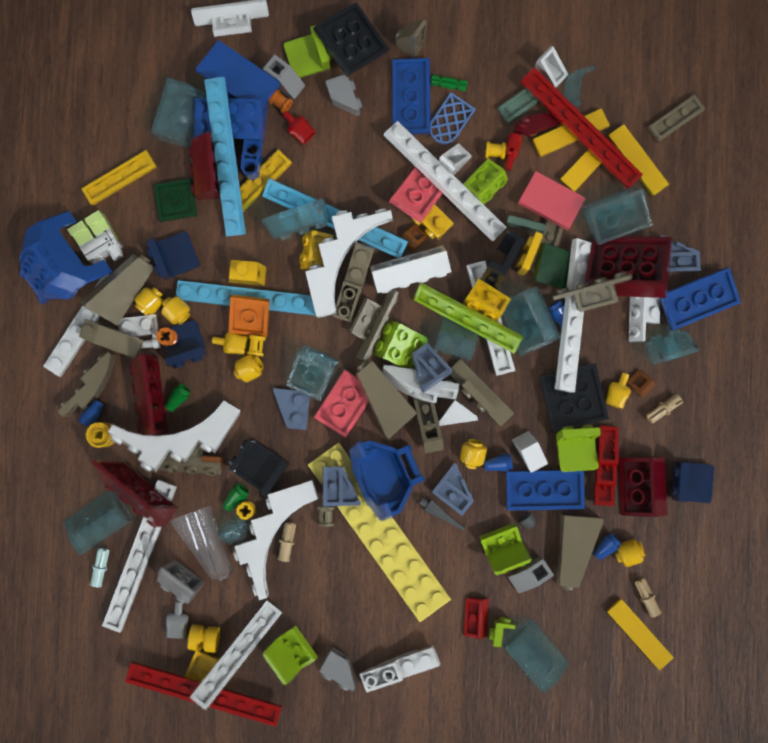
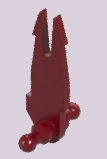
M540 113L529 117L525 116L522 120L517 121L513 133L531 137L535 136L537 132L562 124L558 120H553L555 117L551 113Z

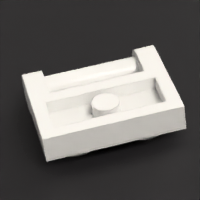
M158 315L121 319L119 330L135 337L152 335V340L144 341L141 349L151 347L159 349L161 347V343L158 342L156 337L159 331Z

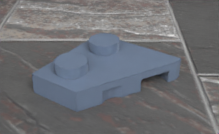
M342 466L323 467V506H361V502Z

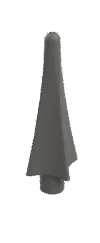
M423 497L420 499L419 504L424 507L423 510L454 525L460 530L465 529L463 525L449 516L432 499L426 500Z

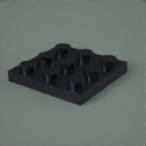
M357 2L313 28L346 77L387 54L390 50Z
M596 363L578 367L575 392L571 393L555 389L557 372L539 376L552 432L560 431L563 427L567 426L577 427L609 419Z

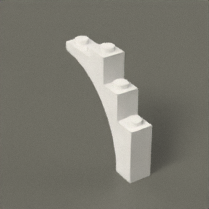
M380 209L375 211V214L369 216L367 213L356 216L357 219H353L351 212L347 213L345 210L337 212L336 216L332 217L337 240L327 238L322 240L323 243L319 244L324 267L315 265L309 267V271H305L317 318L337 314L335 283L339 268L346 254L367 232L382 224L393 221L391 210Z
M223 401L217 410L202 423L173 435L144 436L127 432L112 425L108 432L112 436L110 439L119 445L121 443L127 445V449L135 455L141 454L138 458L141 468L148 472L151 470L156 472L168 453L177 462L182 460L186 463L198 443L201 444L200 448L204 451L215 453L239 417L240 410Z
M314 480L269 493L266 503L268 509H272L273 513L252 519L250 530L252 535H256V538L234 546L233 554L235 560L239 561L240 565L245 563L249 565L246 566L249 577L253 578L254 584L252 589L254 595H258L259 600L265 599L269 595L266 582V561L274 535L281 524L293 512L319 498Z

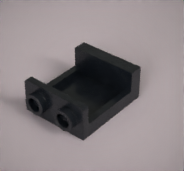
M508 230L497 248L506 254L502 264L500 265L491 260L481 280L497 290L508 273L525 238L516 232Z
M245 439L239 447L241 452L238 456L234 455L228 463L230 466L228 471L235 473L260 490V493L264 496H268L290 463L255 439Z

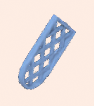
M450 93L431 121V137L440 144L453 142L476 109L453 93ZM451 97V104H446ZM453 97L459 102L454 103ZM461 104L463 111L456 112L455 105ZM464 105L467 106V107L470 108V109H469V110H465ZM452 106L453 113L447 114L445 107ZM443 109V110H444V114L439 115V113H440L441 110ZM471 112L469 117L466 118V113ZM463 113L464 120L457 121V114ZM454 115L455 122L448 123L447 116ZM445 117L446 123L439 124L438 118ZM436 119L437 125L432 126L434 120ZM459 123H464V124L462 125V127L460 128V130H459L458 124H459ZM456 124L457 131L450 132L449 125ZM447 126L448 132L441 134L440 127ZM438 128L439 134L433 135L432 129ZM451 134H456V136L453 139H451ZM448 135L449 141H442V136Z

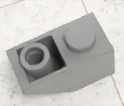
M276 55L263 68V71L280 82L278 89L293 101L305 87V84L292 67Z
M344 74L325 81L334 106L355 116L360 115L359 108H362L359 96L355 97L353 91L356 88L353 79L349 80Z
M538 556L509 575L508 578L517 592L522 593L541 585L553 577L554 574L544 559Z
M331 647L320 667L319 672L322 673L321 676L329 681L334 680L338 682V686L346 691H354L356 682L349 656Z

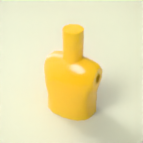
M229 332L226 333L225 338L213 336L212 344L222 345L224 353L246 355L249 336Z
M622 373L619 382L610 383L605 398L606 404L623 410L631 393L630 388L625 386L629 374Z

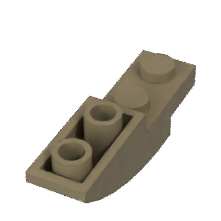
M356 242L336 304L337 314H333V317L348 322L352 321L375 248Z
M105 352L97 358L98 362L93 367L89 366L83 372L84 376L80 379L85 385L79 386L74 391L75 395L71 399L68 398L62 402L61 408L58 410L62 417H69L79 407L87 409L94 400H97L112 374L116 359L114 353Z

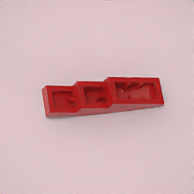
M600 425L601 435L597 440L599 467L595 470L593 505L613 507L615 506V486L617 485V465L619 464V427Z

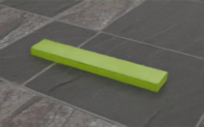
M424 283L418 286L414 301L515 354L523 338L522 335Z

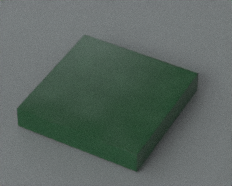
M191 178L153 184L159 222L198 217L195 195L192 194L191 184L193 183Z
M546 243L541 244L533 281L557 289L567 288L571 252Z

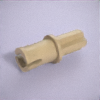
M675 393L666 401L660 402L659 406L649 412L646 418L650 423H655L663 416L670 415L673 409L683 404L682 398Z
M286 522L284 525L282 539L279 540L281 545L277 560L290 561L289 558L292 545H294L293 538L296 524Z
M640 578L635 581L641 596L640 600L644 602L649 616L656 617L662 612L655 600V594L651 592L646 579Z

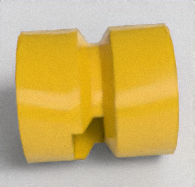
M98 422L90 425L86 432L88 443L97 448L109 447L115 444L110 439L112 436L108 432L113 424Z
M192 624L188 637V650L200 651L204 649L205 652L216 653L220 640V627L209 626L205 629L203 625Z

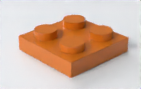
M231 295L229 333L267 337L270 299Z

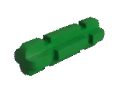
M435 74L431 77L432 86L438 87V85H441L442 88L453 90L458 88L459 91H466L468 81L464 79L459 81L457 80L458 78L446 76L440 77V75Z

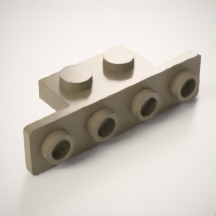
M626 271L614 274L615 278L609 280L606 277L596 279L595 283L591 285L585 282L576 285V289L569 290L568 287L557 290V294L553 296V299L557 300L575 295L579 312L617 303L619 300L614 284L630 280L633 276L632 273L626 274Z
M392 290L388 292L381 305L368 298L364 299L349 330V333L364 340L356 358L365 361L372 355L373 346L381 336V329L389 320V313L392 307L397 303L398 291Z
M459 360L451 368L452 373L450 376L463 388L461 392L468 399L472 397L477 402L475 406L482 413L485 411L499 426H502L514 414L462 360Z
M201 444L196 446L186 463L182 460L177 462L168 453L158 470L170 473H203L209 476L222 474L221 463L201 461V456L204 455V450L200 448Z

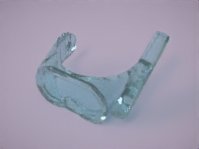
M594 65L572 72L565 82L564 97L574 107L581 105L580 90L582 80L586 73L595 70Z

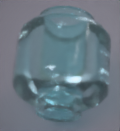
M233 516L221 523L219 537L223 542L234 545L246 538L249 530L248 524L245 520Z

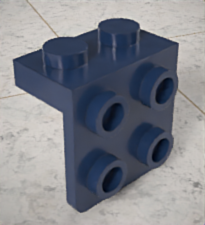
M187 232L179 233L159 242L154 238L147 241L149 247L146 250L149 257L155 261L156 265H153L155 273L165 280L200 266Z
M192 320L169 328L174 330L178 337L176 344L173 346L164 345L168 358H165L167 366L178 369L184 367V363L190 361L192 363L200 362L203 360V357L208 356L197 321ZM167 333L165 334V336H166V339H165V340H168V341L170 340V338H169V335H170V334H167Z
M675 461L673 467L674 479L671 487L672 500L678 502L710 503L712 500L714 477L713 465Z

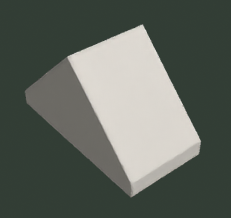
M550 46L535 65V68L555 88L568 75L553 46Z
M458 143L442 154L439 162L455 175L472 155Z
M454 400L440 418L439 425L477 421L478 418Z
M529 431L512 439L530 473L548 464L538 441Z

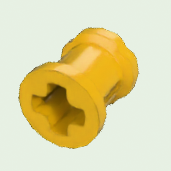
M486 141L485 158L500 157L505 159L506 142L497 144Z
M249 335L250 345L249 351L246 354L263 357V342L266 341V337Z
M251 501L242 502L237 507L236 513L240 519L247 520L256 513V506ZM246 506L251 510L247 515H245V511H242V508Z

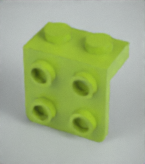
M316 25L310 27L311 35L284 44L289 64L299 78L330 69L329 60H332V57L313 30Z
M388 320L383 327L379 341L375 344L373 355L388 360L401 368L415 369L412 354L427 343V338L401 323Z
M593 425L581 426V429H574V426L563 427L556 434L559 465L562 472L598 469L595 439L601 435L600 427L593 428Z
M515 523L479 536L485 555L495 575L504 574L531 562V557L522 542Z
M296 625L281 634L263 652L264 658L284 685L288 684L302 668L318 658Z

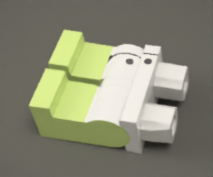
M99 210L84 219L85 222L81 220L67 229L79 245L86 259L92 264L105 260L109 255L114 261L124 257L121 250L122 244L119 242L105 214Z

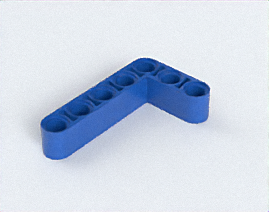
M227 93L228 99H235ZM268 102L263 107V140L244 139L241 170L245 178L249 180H255L260 175ZM252 148L257 149V152L254 154L248 153ZM248 167H255L253 172H246Z

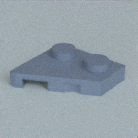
M672 241L669 273L700 271V251L688 248L678 241Z
M428 343L413 352L412 358L422 393H425L452 373L451 367Z
M273 388L287 428L307 430L311 392Z
M453 463L432 490V493L463 516L474 500L457 464Z

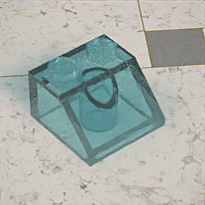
M443 317L434 350L470 362L472 361L479 335Z
M679 329L668 332L669 336L663 338L661 334L650 337V342L645 343L651 365L699 351L698 346L687 331L680 332Z
M304 345L296 355L286 386L321 401L333 378L339 360Z

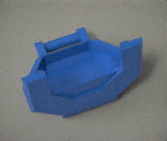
M69 210L37 222L26 230L23 237L19 257L21 265L19 274L22 278L26 279L34 290L40 304H45L50 299H71L75 297L78 290L85 284L113 272L105 260L90 266L83 265L62 236L59 229L77 223Z
M370 440L364 443L360 441L349 450L352 471L364 495L367 506L370 507L380 521H384L402 512L413 485L425 481V477L421 475L411 453L412 448L410 445L397 450ZM404 454L415 479L410 480L400 455Z

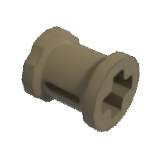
M317 506L319 510L317 526H334L332 513L335 506Z

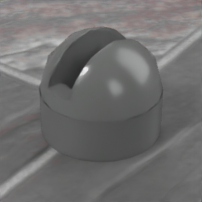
M527 512L520 517L518 522L522 527L531 529L535 526L536 520L531 512Z

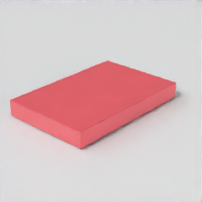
M414 167L390 198L389 203L419 223H422L443 193L419 169Z
M535 171L518 204L568 231L586 198Z
M344 369L314 416L315 419L345 438L368 404L358 378Z

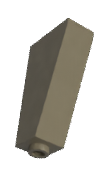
M132 254L80 301V304L118 326L154 269L149 264L151 260L143 255L137 257Z
M365 360L357 367L358 371L355 374L383 435L389 439L411 420L417 412L375 363Z
M561 514L556 583L562 586L561 589L573 590V587H580L600 533L603 518Z

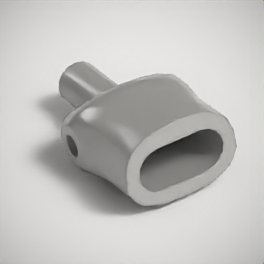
M175 601L174 613H169L166 618L165 637L186 638L189 616L182 613L183 603Z

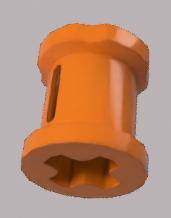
M277 89L268 100V103L275 105L284 114L292 106L293 100L286 98Z
M165 327L157 332L156 337L159 343L173 346L177 342L178 335L174 330ZM166 333H167V334H170V335H169V338H170L169 341H168V340H165V339H166V336H165Z

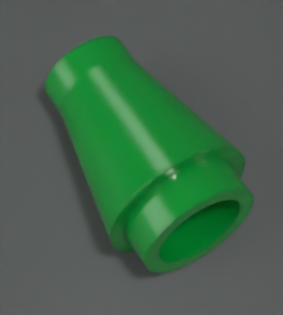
M178 383L177 386L174 385L167 402L164 404L165 408L174 412L178 406L190 397V389L182 383Z
M241 483L233 485L222 504L223 508L231 512L248 498L249 490Z

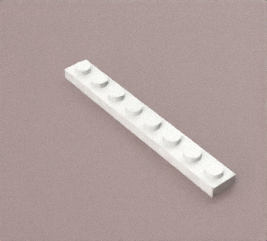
M398 121L384 133V136L492 242L507 228Z
M578 238L572 239L567 279L569 290L576 289V285L585 283L592 246L591 242ZM575 295L565 297L555 383L556 390L570 393L575 392L584 316V311L579 312Z
M158 480L155 489L172 502L177 486ZM143 517L102 624L103 627L119 633L123 630L162 528L152 527L147 523L145 517Z

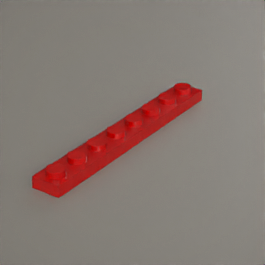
M535 67L521 80L520 83L627 189L643 175Z
M134 661L130 663L125 680L126 683L193 703L196 702L190 697L202 683L195 679ZM225 688L220 691L209 705L210 708L275 727L282 709V705Z

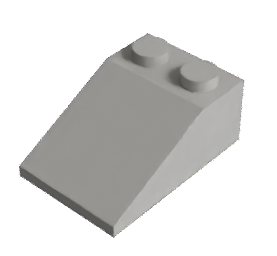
M175 559L161 568L157 578V582L160 583L159 586L167 592L171 591L176 595L175 598L183 604H189L205 583V581Z

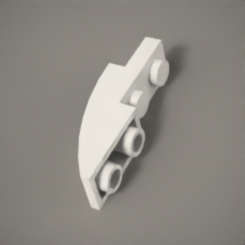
M384 365L383 374L393 386L409 396L436 403L437 397L456 400L459 390L458 383L440 381L425 393H422L416 369L401 368L395 365Z
M430 646L421 650L415 649L384 661L361 672L360 677L366 692H370L400 682L405 677L439 667L440 661L434 646Z

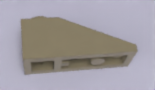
M423 19L407 24L404 29L401 28L395 36L396 47L412 58H415L425 45L427 21Z
M89 319L84 320L79 337L133 358L139 356L144 342L142 339L100 321Z
M413 397L425 454L444 450L443 437L434 403Z

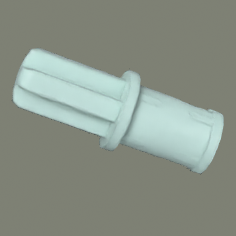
M99 548L97 551L95 564L92 565L93 573L90 586L102 587L104 574L108 569L106 565L109 549Z

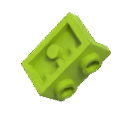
M488 158L463 185L484 205L506 184L508 177L502 167Z

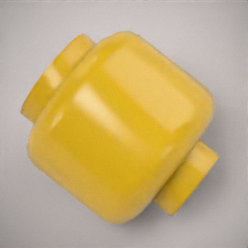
M145 287L135 297V307L145 315H153L162 306L163 299L161 296L163 294L155 287L152 289Z
M168 297L162 302L163 308L161 313L171 324L181 325L189 318L190 307L180 297Z
M250 354L237 360L234 369L236 378L247 383L258 378L263 370L262 361L258 356Z
M469 439L468 442L462 445L460 460L465 464V467L476 469L477 466L484 464L487 448L483 445L482 441Z
M635 539L622 542L618 547V551L615 552L618 562H623L626 567L642 563L643 557L646 556L642 543L640 541L637 542Z

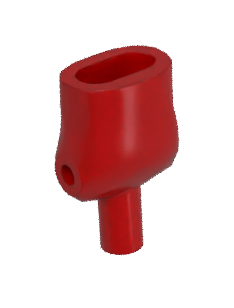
M288 111L283 114V117L290 123L287 131L302 145H305L316 134V130L303 116L294 118Z
M510 133L506 144L507 160L504 169L507 171H511L514 161L518 158L523 137L517 133Z

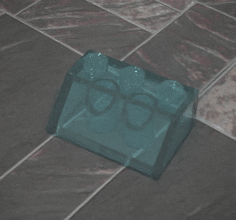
M167 77L151 129V133L155 138L184 147L191 146V139L195 138L194 98H207L206 93L185 82Z
M632 187L582 206L586 224L597 245L653 226L642 188Z
M323 197L262 219V222L274 239L280 238L283 241L291 238L292 233L298 232L301 235L309 232V227L316 226V229L327 225L326 222L331 220Z
M538 286L511 297L502 317L507 328L523 336L517 349L520 357L561 339Z
M108 491L64 522L68 539L80 556L134 521V519L119 499V496L115 492Z
M532 619L528 620L502 643L505 650L543 694L560 680L570 664Z

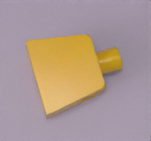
M231 260L229 283L265 286L266 266L259 262Z

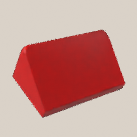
M466 597L463 636L477 639L487 637L488 598Z

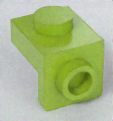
M500 617V619H494L493 628H490L489 640H492L493 646L501 647L504 628L515 629L516 625L511 621V618Z

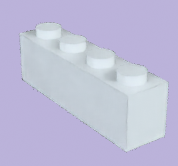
M444 246L370 266L377 293H388L398 287L406 288L412 283H423L433 277L441 278L451 272L447 251Z

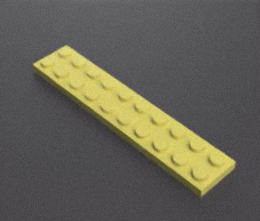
M337 443L308 464L322 486L323 467L342 466L361 502V506L337 507L419 622L451 600L394 518L380 521L370 507L367 506L364 495L353 474L351 458L340 443Z

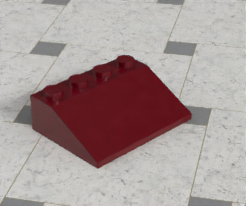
M594 235L585 282L591 285L595 283L596 279L606 277L609 280L615 278L614 274L626 271V274L632 273L633 277L630 280L614 284L617 296L666 298L672 237Z
M140 354L131 359L132 364L129 365L130 374L134 379L132 392L136 395L134 409L139 418V421H137V431L144 436L168 433L159 358Z
M92 461L99 479L106 484L105 488L118 494L122 502L130 504L133 507L132 510L140 516L143 515L147 519V523L152 527H165L177 511L178 507L124 462Z

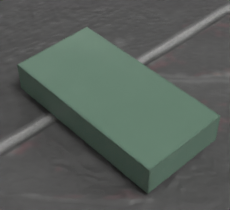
M524 88L500 105L497 110L509 124L538 104L539 101Z
M512 215L508 217L507 224L511 228L534 234L537 231L544 234L543 236L546 235L547 228L545 224Z

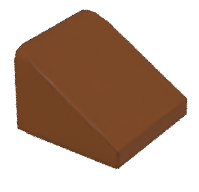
M415 223L401 237L408 240L406 247L413 252L429 236Z
M640 369L626 383L641 398H644L655 386L654 380Z
M201 456V461L221 463L223 470V456Z

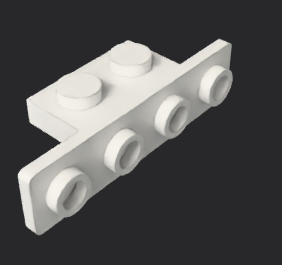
M252 0L191 9L195 26L212 24L214 37L252 32L251 19L269 16L266 0Z
M630 297L629 342L645 341L646 323L660 324V298Z

